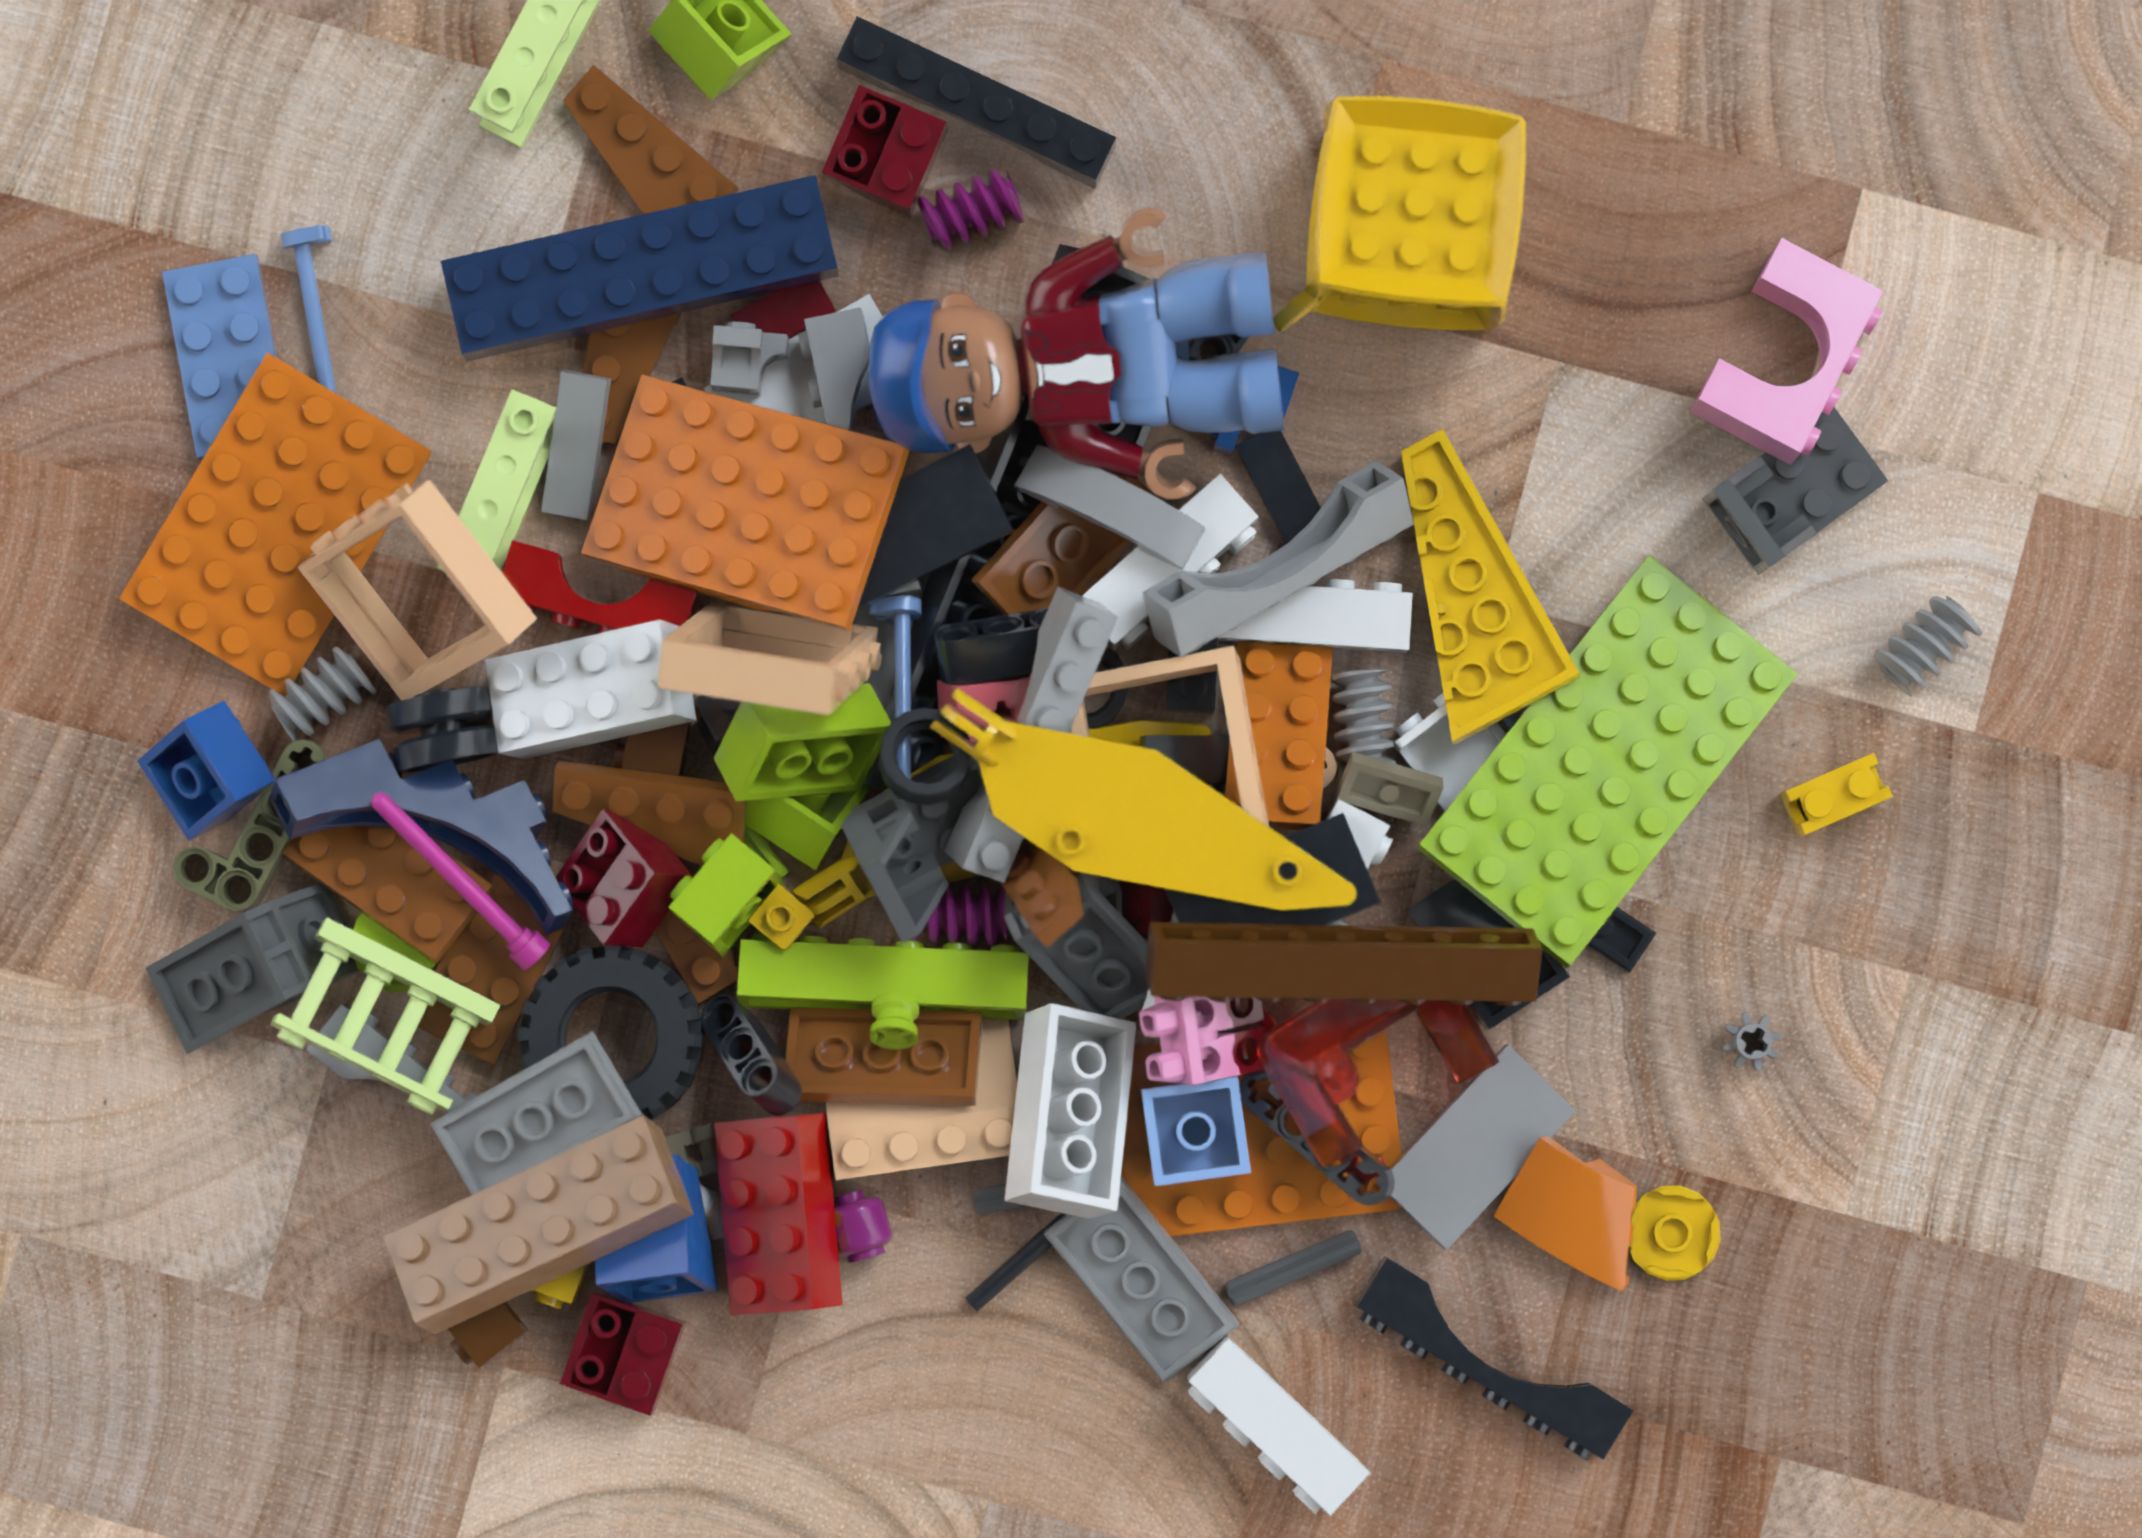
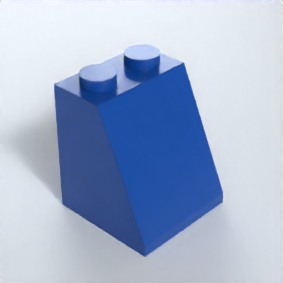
M672 1155L694 1215L595 1260L596 1285L622 1301L635 1303L718 1292V1282L698 1171L681 1159L679 1155Z

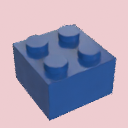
M225 700L183 720L137 760L188 841L229 821L275 781L265 760L259 755L243 730L240 721L234 716Z

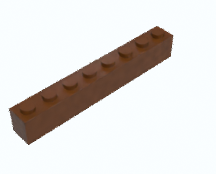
M1150 922L1145 976L1151 996H1158L1167 1001H1181L1186 997H1207L1217 1002H1228L1237 997L1256 998L1259 1001L1268 1003L1281 1001L1282 998H1303L1312 1003H1325L1330 999H1351L1361 1004H1372L1377 1002L1378 999L1399 1000L1412 1005L1422 1004L1426 1000H1446L1455 1005H1469L1474 1001H1494L1500 1005L1515 1006L1520 1004L1521 1001L1536 1002L1542 947L1533 928Z

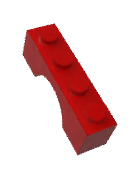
M514 540L511 541L502 573L533 614L535 609L553 613L551 622L573 629H579L581 621L599 626L597 634L655 620H662L681 626L694 616L699 598L697 591L650 579L636 595L625 601L614 604L594 603L582 598L571 588L564 573L562 556L559 553Z

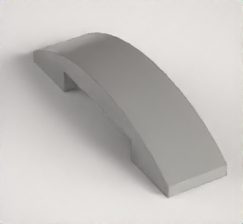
M1040 445L1036 446L1014 485L1017 490L1056 509L1061 506L1138 544L1140 550L1182 571L1205 531V526L1144 490L1097 467L1081 465L1066 460L1050 448Z

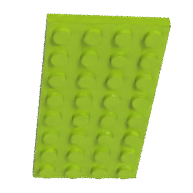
M1650 555L1642 562L1569 654L1580 673V678L1531 703L1416 847L1515 928H1533L1542 949L1565 968L1572 965L1798 675L1797 672Z

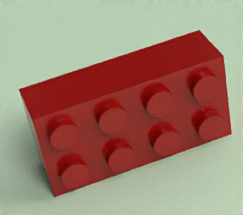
M816 1113L714 1122L730 1315L815 1310L843 1305L827 1114Z

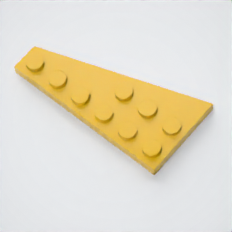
M1442 428L1402 450L1401 456L1451 739L1454 746L1580 678V673Z

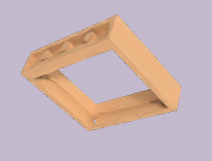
M427 480L413 490L406 483L388 496L384 502L381 499L362 512L358 518L354 515L332 533L330 531L326 532L311 544L310 548L314 553L297 567L401 701L424 693L509 645L537 619L430 480ZM401 517L486 625L430 658L426 657L345 553L348 549Z
M710 602L662 640L658 688L829 715L842 702H845L854 691L856 692L859 686L868 681L873 671L880 669L883 654H880L881 643H877L878 627L852 623L849 632L781 612L759 611L744 606Z
M1234 646L1094 673L1085 696L1218 671L1242 809L1269 827L1240 657ZM1083 699L1072 724L1071 731L1072 734L1090 737Z

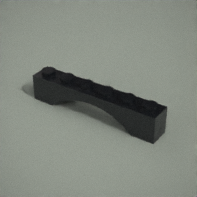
M858 16L837 56L838 69L881 89L918 101L975 126L1029 154L1052 169L1095 189L1116 147L1115 136Z
M1386 1256L1383 1257L1355 1303L1356 1307L1363 1310L1359 1320L1384 1334L1388 1327L1405 1336L1400 1343L1401 1346L1422 1359H1425L1429 1352L1445 1361L1441 1371L1462 1384L1466 1385L1470 1377L1486 1387L1482 1394L1483 1397L1504 1410H1507L1510 1403H1513L1527 1412L1523 1421L1547 1436L1552 1428L1568 1438L1564 1447L1586 1461H1589L1592 1454L1604 1460L1634 1411L1589 1382L1570 1385L1539 1384L1509 1376L1487 1365L1471 1353L1450 1330L1436 1306L1428 1282Z

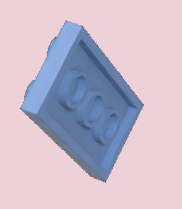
M256 254L162 272L195 452L199 460L205 456L265 354L268 352L277 357L259 258Z

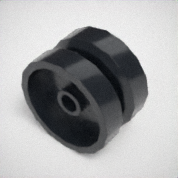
M487 686L441 689L414 696V698L385 706L389 731L399 735L421 734L420 737L400 742L393 749L398 773L421 772L453 760L455 765H460L499 754L495 728L488 725L465 726L466 723L486 718L492 712L491 698Z

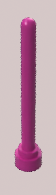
M379 792L372 797V807L508 942L506 947L511 951L509 957L523 971L530 968L544 955L550 943L537 930L531 932L526 926L521 928L386 793Z

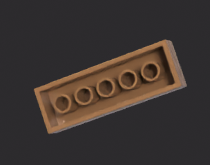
M643 1115L383 1237L414 1323L433 1334H437L694 1215L662 1128Z

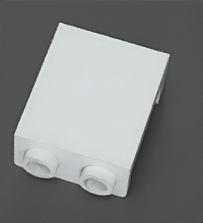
M1442 693L1433 700L1438 709L1423 720L1417 712L1395 729L1400 738L1394 742V748L1411 769L1443 778L1444 788L1437 804L1445 812L1506 733L1496 722L1453 746L1446 703Z

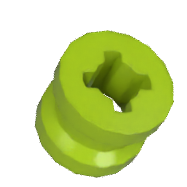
M885 993L875 997L871 1004V1012L875 1017V1022L870 1027V1040L879 1047L891 1050L905 1049L915 1045L918 1040V1029L914 1025V1020L919 1016V1002L914 997L902 993Z

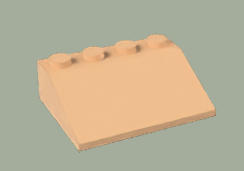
M982 1019L976 1106L826 1102L836 1180L1009 1156L1017 1090V1076L1009 1020Z

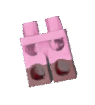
M1155 996V1005L1139 1013L1141 1030L1145 1036H1160L1162 1052L1148 1055L1146 1060L1147 1075L1150 1080L1196 1085L1205 1081L1271 1069L1265 1026L1249 1025L1250 1023L1264 1020L1262 1001L1256 998H1247L1246 1012H1241L1240 998L1237 997L1228 1002H1217L1207 997H1186L1181 1001H1167ZM1246 1037L1254 1045V1056L1252 1059L1247 1057Z

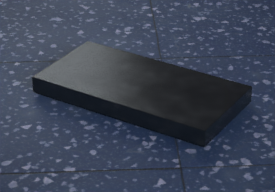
M971 444L900 479L857 610L1015 532Z
M1344 813L1284 838L1353 884L1356 889V897L1349 905L1279 910L1164 888L1179 923L1331 925L1381 904V901ZM1283 862L1279 866V872L1284 878H1293L1298 873L1296 865L1292 862Z

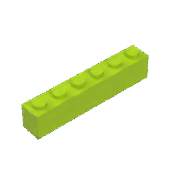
M764 934L752 935V940L741 939L737 998L738 1002L745 1008L790 1010L791 1007L871 1009L872 1001L878 995L902 993L914 997L919 1002V1011L981 1012L982 1019L1024 1021L1027 1006L1029 955L1019 952L1020 949L1011 945H996L991 947V951L972 950V947L968 944L947 943L943 945V949L924 948L923 943L910 940L904 943L898 941L895 943V947L876 946L874 940L865 938L849 939L847 944H830L828 939L819 936L801 937L799 942H793L788 949L783 950Z

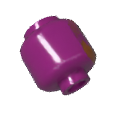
M862 1189L836 1196L837 1206L834 1208L838 1255L841 1257L847 1256L848 1263L885 1253L884 1245L891 1241L893 1235L882 1199L875 1196L865 1198Z

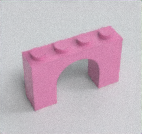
M1781 238L1771 252L1751 292L1795 314L1810 327L1816 337L1820 353L1816 375L1799 385L1776 386L1766 383L1719 358L1709 372L1689 412L1791 465L1800 453L1808 456L1816 444L1821 430L1814 426L1821 412L1829 416L1838 401L1842 390L1835 387L1842 372L1850 375L1863 351L1856 347L1862 332L1870 335L1883 312L1876 304L1883 291Z

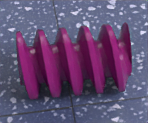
M995 169L990 170L988 186L978 176H973L971 178V192L969 193L959 182L954 183L953 199H950L942 189H938L935 191L934 206L923 195L917 198L918 207L933 247H935V241L939 240L947 250H951L953 234L955 233L965 244L970 243L971 227H975L983 237L988 236V221L990 220L1001 231L1005 230L1006 214L1009 213L1019 224L1024 223V214L1008 171L1007 178L1003 179Z
M948 883V888L924 927L927 929L930 942L937 943L942 930H946L949 943H956L961 931H965L970 945L976 944L981 932H984L989 946L995 945L1000 933L1004 934L1006 941L1007 923L1004 918L1005 889L1002 886L997 898L992 899L988 885H983L978 897L973 898L969 884H963L958 897H954L951 885ZM921 933L913 937L911 940L918 941Z

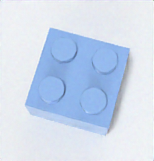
M1238 1077L1205 1081L1196 1085L1178 1084L1141 1089L1154 1186L1251 1173Z

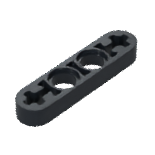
M1268 1069L1247 1073L1243 1077L1239 1085L1243 1104L1352 1199L1364 1205H1377L1384 1203L1391 1197L1394 1191L1395 1179L1388 1166L1284 1077ZM1269 1080L1271 1084L1268 1091L1277 1100H1285L1286 1096L1289 1095L1290 1100L1280 1107H1277L1268 1099L1256 1101L1255 1097L1258 1090L1254 1087L1256 1081L1267 1082ZM1297 1107L1306 1110L1311 1119L1308 1131L1302 1135H1295L1289 1130L1287 1125L1289 1113ZM1278 1109L1274 1118L1271 1113ZM1333 1138L1341 1140L1347 1150L1344 1162L1338 1166L1328 1164L1323 1156L1324 1145ZM1359 1156L1363 1161L1355 1167L1366 1175H1373L1376 1172L1379 1174L1376 1181L1377 1185L1381 1188L1379 1193L1368 1192L1364 1194L1362 1190L1366 1183L1357 1174H1349L1347 1179L1343 1177L1344 1173L1354 1167Z

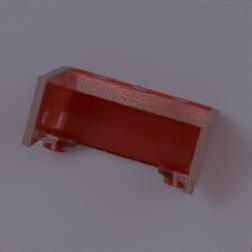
M1330 999L1325 1003L1311 1004L1266 1031L1260 1037L1257 1044L1258 1059L1322 1168L1363 1147L1338 1105L1355 1093L1359 1083L1357 1068L1348 1052L1412 1013H1417L1458 1084L1500 1062L1466 1005H1455L1446 1000H1426L1422 1004L1412 1005L1399 1000L1378 999L1377 1002L1372 1004H1361L1351 999Z

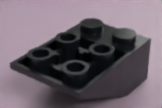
M1456 879L1451 880L1407 909L1415 924L1420 927L1515 928ZM1543 949L1537 998L1570 977L1563 965ZM1474 1001L1469 1006L1484 1029L1490 1030L1531 1002L1521 1001L1520 1004L1515 1006H1505L1494 1001Z

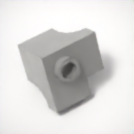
M727 322V326L714 325L710 382L712 390L761 395L762 377L767 367L775 361L788 359V335L766 333L762 329H755V324L746 322Z

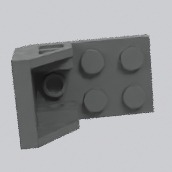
M1835 407L1829 416L1821 412L1814 426L1821 430V434L1808 456L1800 453L1795 461L1789 465L1765 452L1702 498L1757 575L1773 566L1821 529L1888 482L1886 476Z
M954 755L911 777V780L926 784L941 780L952 768ZM972 756L966 780L960 790L946 801L932 805L912 804L903 799H898V796L894 795L889 789L853 808L841 825L864 872L903 943L922 932L949 886L940 867L954 860L944 850L962 808L984 783L979 762Z
M1071 869L1072 874L1078 879L1084 916L1049 947H1046L1034 935L1005 891L1004 918L1015 942L1081 1010L1122 1019L1143 1008L1149 990L1145 976L1148 942L1122 916V889L1118 879L1077 872Z
M318 883L263 903L146 967L148 975L187 1054L199 1050L267 1012L301 999L324 954L320 951L323 943L314 939L321 923L326 918H329L349 928L332 892L328 888ZM349 957L347 963L341 962L330 985L360 971L357 968L355 959Z

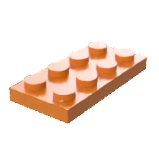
M1238 641L1237 653L1240 657L1269 827L1272 829L1303 830L1321 822L1333 647ZM1229 742L1225 797L1242 808L1231 742Z

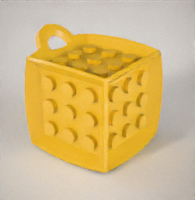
M1342 96L1330 101L1324 109L1323 121L1325 132L1311 205L1306 289L1273 317L1274 326L1281 333L1309 312H1317L1344 319L1408 328L1492 330L1498 327L1506 318L1507 298L1514 270L1522 217L1526 158L1525 120L1519 115L1428 99Z

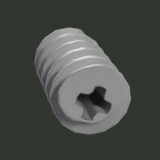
M1933 596L1930 599L1929 605L1933 613L1919 609L1915 615L1919 626L1910 622H1906L1902 626L1905 639L1896 635L1891 636L1888 639V644L1892 653L1884 649H1877L1874 653L1880 669L1898 688L1910 697H1912L1908 688L1910 683L1922 689L1927 687L1922 675L1924 670L1936 676L1941 674L1935 661L1937 657H1941L1951 663L1955 660L1949 648L1952 643L1965 650L1969 647L1963 635L1966 630L1977 636L1982 634L1976 621L1960 604L1949 596H1946L1947 600L1939 596Z
M336 646L332 649L335 664H330L322 657L316 659L320 673L317 676L304 667L300 670L303 685L299 686L287 678L284 682L288 695L284 697L274 689L268 691L271 708L293 742L298 740L297 728L308 736L314 734L312 718H315L325 726L330 723L329 707L341 715L346 713L345 696L354 703L360 704L362 702L361 686L373 694L377 692L369 677L351 653L347 654Z
M1390 670L1344 671L1331 677L1333 684L1345 687V690L1332 696L1334 703L1346 706L1345 710L1333 715L1334 722L1347 725L1346 729L1334 734L1335 741L1348 745L1347 748L1335 753L1336 760L1347 763L1353 751L1396 764V760L1382 756L1383 751L1395 746V741L1381 737V732L1394 727V722L1380 718V713L1392 709L1393 703L1379 699V694L1391 690L1392 684L1378 680V675Z

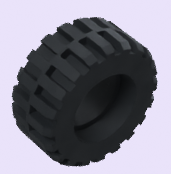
M605 945L602 947H590L577 951L578 953L567 958H562L553 964V968L545 975L540 976L533 985L534 990L529 999H525L521 1013H523L521 1027H518L517 1041H520L521 1046L519 1058L522 1068L526 1069L567 1046L566 1035L569 1021L575 1010L585 1000L604 992L625 993L636 998L647 1008L655 1023L657 1040L654 1054L647 1066L639 1074L623 1081L642 1113L641 1116L644 1115L649 1120L658 1117V1115L673 1107L680 1100L686 1089L690 1088L695 1079V1073L699 1062L702 1061L704 1051L702 1046L703 1033L705 1032L701 1025L699 1004L693 992L690 991L684 982L685 980L676 970H673L664 961L652 954L623 946Z

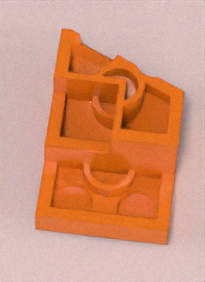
M1549 1136L1540 1137L1493 1216L1536 1246L1586 1275L1619 1291L1625 1290L1628 1286L1629 1276H1626L1628 1247L1633 1242L1634 1227L1631 1216L1636 1208L1637 1185L1601 1159L1585 1163Z

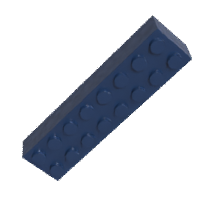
M816 175L441 260L460 349L466 362L839 276Z

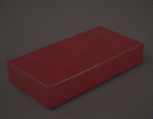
M817 281L777 290L732 314L731 318L734 322L755 324V329H762L766 333L787 334L788 338L791 339L798 335V333L806 330L804 319L836 313L837 311L822 283Z

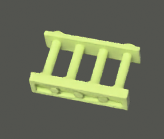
M527 0L469 108L471 112L482 117L479 123L481 129L521 150L523 149L602 0Z
M511 389L459 514L460 520L501 573H503L511 541L517 540L548 465L554 418L557 410L552 405Z
M326 918L321 923L314 937L315 940L323 943L320 951L324 954L291 1019L280 1013L274 1016L270 1025L279 1029L276 1037L299 1049H303L305 1043L409 1094L407 1103L428 1114L433 1115L436 1108L441 1111L448 1110L453 1100L438 1092L471 1027L476 1028L479 1022L485 1026L492 1023L500 1005ZM349 957L366 965L364 973L367 974V977L335 1040H332L308 1027L341 962L347 963ZM392 979L410 987L407 992L410 999L379 1061L376 1062L352 1050L384 984L390 985ZM435 1001H438L453 1009L450 1016L454 1019L422 1083L419 1084L395 1070L427 1006L433 1007Z

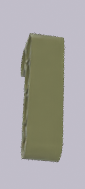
M305 739L295 740L288 744L282 752L272 775L277 779L300 770V765L295 762L298 753L307 755L311 749L313 751L311 759L317 763L329 759L326 750L315 742ZM274 783L260 795L228 859L211 850L196 846L187 847L178 853L172 868L173 875L179 884L229 910L246 912L260 905L284 860L282 852L292 840L289 839L279 817L273 812L272 804L269 800ZM267 834L273 841L274 849L269 858L258 861L251 854L250 846L255 837ZM202 855L209 865L208 875L200 882H193L189 879L186 872L187 863L191 858ZM245 877L251 884L252 892L247 901L236 904L229 896V886L234 879Z

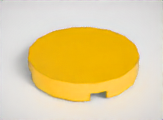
M1680 1185L1659 1186L1642 1194L1636 1201V1208L1631 1216L1634 1227L1633 1242L1628 1247V1251L1632 1260L1647 1274L1666 1281L1685 1280L1701 1272L1715 1258L1721 1241L1720 1221L1711 1204L1700 1193Z

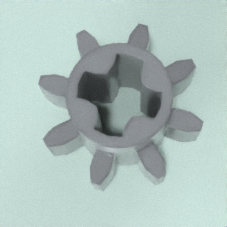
M1748 1012L1741 1013L1743 1025L1735 1027L1734 1025L1726 1024L1724 1026L1725 1030L1732 1034L1731 1043L1721 1046V1050H1733L1737 1057L1734 1060V1067L1739 1068L1746 1059H1751L1755 1071L1762 1070L1760 1058L1768 1056L1769 1058L1777 1059L1779 1057L1778 1053L1771 1049L1772 1040L1782 1037V1033L1769 1032L1766 1028L1769 1023V1016H1762L1756 1024L1751 1022ZM1757 1030L1759 1032L1757 1040L1762 1044L1761 1049L1750 1050L1748 1053L1744 1052L1746 1043L1740 1039L1742 1033H1753Z

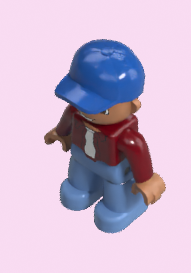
M1145 207L1133 212L1126 218L1121 229V236L1114 238L1112 235H1109L1059 259L1042 270L1032 281L1025 298V313L1021 323L1022 339H1016L1012 326L1002 316L993 310L977 306L973 297L964 292H949L942 299V305H940L937 299L915 300L901 304L888 311L874 326L869 344L868 386L877 420L887 438L910 451L930 454L950 452L954 449L956 443L959 450L971 444L975 453H978L989 446L991 437L1004 431L1016 419L1021 410L1023 396H1028L1030 415L1034 423L1038 425L1042 438L1052 451L1064 459L1138 479L1139 475H1143L1149 488L1162 498L1180 499L1189 496L1196 490V486L1185 477L1168 479L1162 476L1157 469L1158 463L1164 457L1184 454L1183 438L1159 442L1150 452L1143 451V446L1112 435L1096 427L1094 424L1122 422L1143 426L1169 425L1170 417L1172 425L1185 431L1217 433L1247 430L1250 433H1263L1284 430L1276 349L1211 356L1210 359L1189 360L1188 339L1237 334L1240 337L1274 334L1267 253L1255 252L1193 260L1170 268L1158 279L1152 278L1109 294L1080 298L1095 283L1123 267V261L1127 259L1141 267L1164 266L1163 250L1153 252L1142 251L1135 246L1132 240V235L1137 229L1144 226L1158 228L1167 215V212L1159 208Z

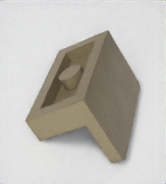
M1353 751L1347 765L1339 764L1336 770V800L1340 799L1351 805L1423 826H1428L1444 788L1442 777Z

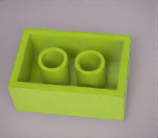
M870 683L859 686L856 692L854 691L845 702H842L829 715L741 701L714 756V760L735 801L856 791L861 789L869 769L873 766L880 752L882 737L891 721Z

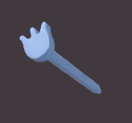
M316 225L281 233L283 249L294 248L317 381L336 393L310 245L332 242L330 227Z
M904 595L881 598L869 604V615H876V620L878 621L887 619V625H894V720L904 712L911 710V621L921 617V600L913 596ZM911 733L902 739L897 748L896 756L899 768L909 779H911Z

